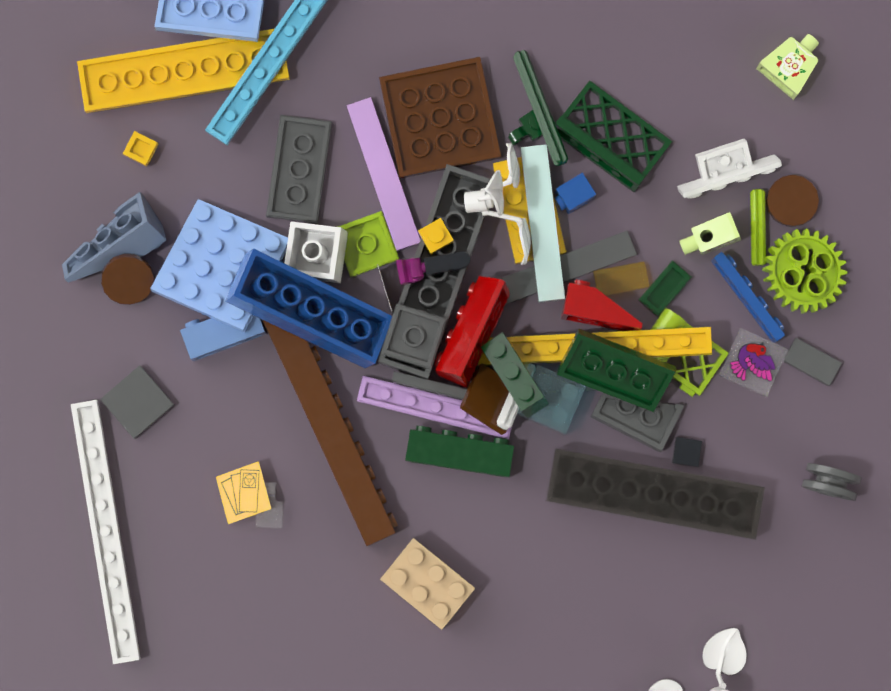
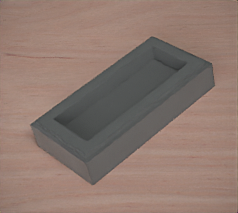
M797 338L793 340L783 359V362L826 386H830L842 364Z

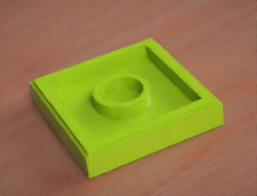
M382 211L338 226L348 232L344 261L351 278L399 260Z

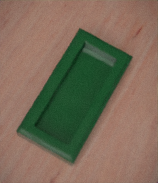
M671 261L638 301L658 317L692 276L674 261Z

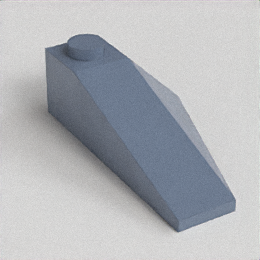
M141 192L120 205L113 212L116 217L106 227L101 224L96 229L98 233L90 243L84 242L62 264L64 278L68 283L102 271L115 256L125 253L141 257L153 249L159 248L166 241L162 223Z

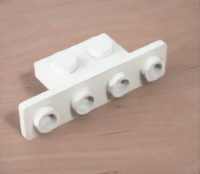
M741 139L695 154L701 178L677 187L679 193L684 198H696L702 195V192L710 189L720 190L725 188L727 184L735 181H748L751 179V176L759 173H772L776 170L775 168L781 167L782 163L776 155L752 161L747 141Z

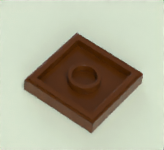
M481 363L474 372L460 409L500 435L507 432V430L497 426V420L509 391L499 375Z

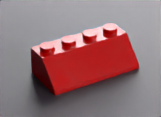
M479 276L477 282L471 283L467 293L469 299L466 305H462L457 313L456 319L458 322L455 329L451 328L445 340L447 346L444 352H440L435 360L434 366L438 376L463 387H468L483 355L481 346L489 341L510 296L504 280Z

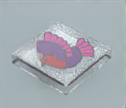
M740 328L719 376L767 397L788 349Z

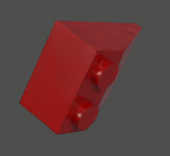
M575 280L574 283L568 284L561 315L562 320L619 331H638L642 329L643 323L597 288L590 287V282Z

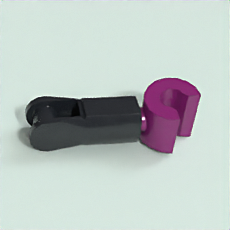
M461 251L448 255L423 258V262H421V258L396 260L400 284L406 285L417 282L424 278L423 273L428 276L465 269L470 263V255L467 252Z

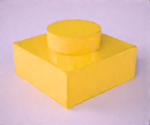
M134 131L123 155L147 167L159 144Z
M441 218L418 230L431 255L454 242Z

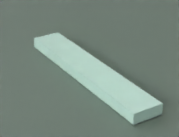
M547 145L521 147L538 302L565 300Z

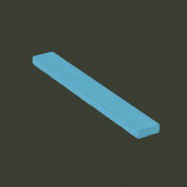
M294 0L205 129L207 133L225 145L230 143L328 0Z

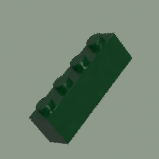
M417 425L416 430L410 429L406 462L506 478L510 476L514 446L509 445V440L494 438L493 442L483 441L484 436L468 434L467 438L457 437L458 432L442 430V434L431 433L432 428Z

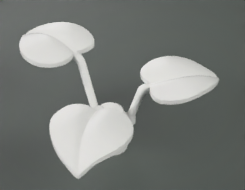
M506 143L508 147L507 163L509 170L507 180L503 182L500 170L495 171L486 188H482L480 191L464 193V204L467 213L482 212V216L490 215L515 221L519 227L520 240L524 252L521 265H525L531 247L530 231L526 218L503 214V187L513 183V187L517 188L520 180V167L515 149L511 143ZM495 205L497 212L490 211L489 208H493Z
M729 628L716 633L708 640L703 649L702 657L705 666L710 669H717L716 677L719 687H714L710 691H728L725 689L726 684L723 682L721 671L724 674L733 675L742 670L745 665L746 648L737 628ZM663 679L654 683L648 691H683V689L677 682Z

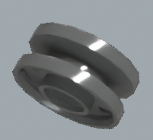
M807 463L806 470L816 475V480H803L801 487L827 496L856 501L857 494L847 489V484H860L862 477L840 469Z

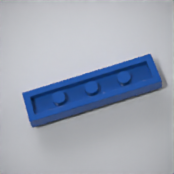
M723 252L716 255L711 260L712 264L771 342L774 344L785 336L782 331L784 330L783 324L777 317H771L767 311L769 307L761 296H755L751 290L753 286L745 275L740 276L735 269L737 264L729 254L725 256Z

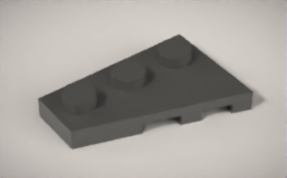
M602 393L591 418L661 453L684 405H671L659 401L656 409L652 412Z

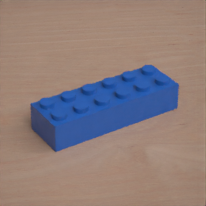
M254 248L244 255L225 302L363 368L376 363L392 319L391 315Z

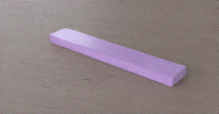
M371 97L346 105L396 251L418 245L420 238Z
M366 376L362 378L357 402L509 439L511 428H508L505 434L500 435L460 409L462 400Z

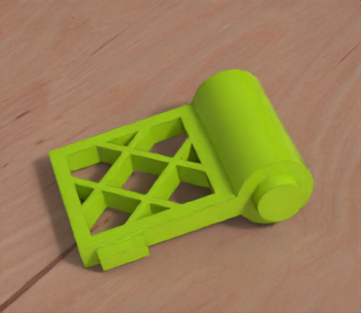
M665 308L651 330L693 327L686 323L682 317ZM713 341L712 349L720 354L713 364L705 365L704 356L699 355L701 366L687 368L685 356H681L683 369L676 370L673 376L675 380L681 383L679 389L691 397L694 394L701 395L729 354ZM657 357L656 359L667 362L670 357ZM711 367L708 373H706V368ZM701 369L703 380L698 387L690 383L688 371ZM683 372L684 378L680 376L678 373Z

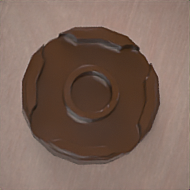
M797 175L783 176L775 181L769 189L766 198L767 210L773 220L788 227L801 226L812 219L819 203L818 193L813 184L806 178Z
M125 253L115 256L102 270L101 284L104 293L111 300L119 304L131 305L141 302L151 292L150 288L154 282V274L148 262H145L140 256Z

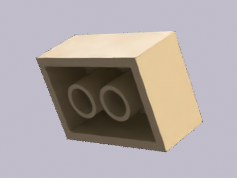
M415 538L411 540L380 579L441 630L475 589V587Z

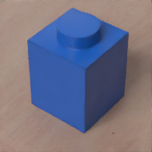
M582 172L556 188L554 200L561 211L565 209L569 215L595 199L596 193Z

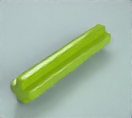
M755 189L750 192L751 264L763 266L766 264L764 261L766 257L765 191Z

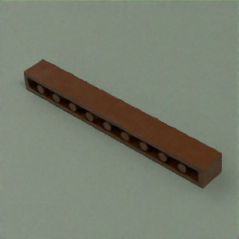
M263 320L366 546H370L395 534L394 528L398 524L393 513L387 514L383 506L384 503H387L382 489H375L372 480L376 479V476L370 464L365 466L361 456L365 455L359 440L354 442L350 433L354 431L349 418L343 419L339 409L343 405L338 394L332 395L328 385L332 384L327 370L321 371L317 363L322 359L316 346L310 348L308 341Z

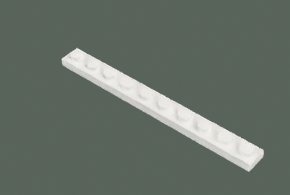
M98 400L71 404L113 664L140 660Z

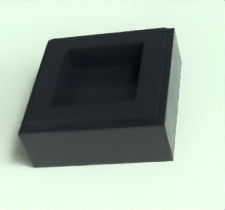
M675 437L672 463L699 467L702 441Z

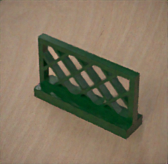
M590 80L555 123L560 138L632 192L637 190L641 182L672 143L669 138ZM589 90L598 96L599 104L586 106L585 95ZM615 108L619 111L620 119L607 121L605 109ZM600 109L602 121L589 123L587 111ZM583 111L585 123L575 124L568 119L569 115L572 112ZM621 124L623 137L610 138L608 126ZM626 124H637L640 127L641 135L628 136ZM603 126L605 139L596 140L591 136L590 128ZM656 138L664 145L660 150L648 151L646 139ZM642 140L644 152L631 153L629 141ZM624 142L626 154H615L612 151L611 143ZM645 157L646 168L642 173L633 167L632 158Z

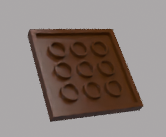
M480 57L379 77L400 179L445 170L447 164L460 167L501 158Z

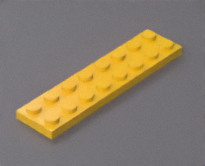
M274 29L260 31L258 42L214 38L77 61L84 110L86 113L231 90L236 86ZM287 60L271 83L290 80Z

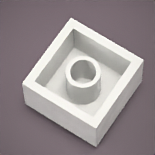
M290 222L284 263L317 280L341 283L348 232L341 227Z

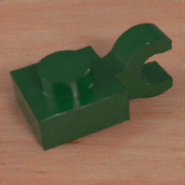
M533 110L518 120L521 127L509 133L508 139L514 146L527 136L530 137L532 142L543 136Z

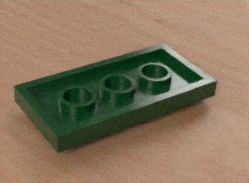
M578 329L557 369V375L652 412L656 409L676 373V366L582 329Z

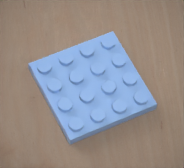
M159 0L154 27L157 31L258 42L264 0Z
M198 199L150 289L160 296L245 333L254 315L225 302L244 255L254 248L276 260L282 261L286 253L288 238Z

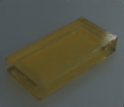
M644 261L593 271L596 288L606 296L650 287Z

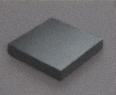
M396 303L381 355L431 370L447 319Z
M140 365L100 399L133 439H136L174 406L173 402Z

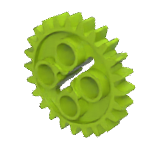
M796 229L792 232V236L787 232L782 235L783 240L780 238L775 240L776 247L771 246L768 248L772 256L764 258V261L769 263V265L762 268V271L769 273V276L764 278L763 281L771 282L772 284L767 291H776L773 300L782 298V307L790 303L792 312L800 306L801 314L806 313L808 308L814 313L818 311V306L823 310L827 307V302L830 304L835 302L836 300L833 295L838 296L842 294V291L837 286L846 284L840 277L848 274L847 271L841 270L840 267L846 261L838 259L843 252H835L833 250L837 243L833 242L828 245V235L819 239V231L813 232L810 236L809 229L803 230L802 234ZM792 249L800 253V261L793 258ZM809 250L812 251V255H811L810 258H809ZM817 257L824 261V269H821L816 264ZM786 273L793 277V285L785 281ZM810 281L817 285V293L810 290ZM800 284H801V289H800V290H801V293H799V292L797 291V290H798V286H799Z

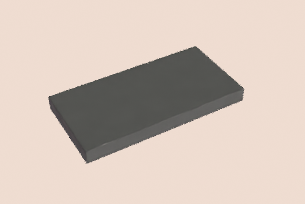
M280 115L266 212L267 218L318 224L332 127L331 121Z

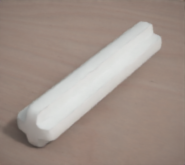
M524 364L533 377L536 370L535 365ZM510 393L497 420V426L504 430L512 427L519 410Z

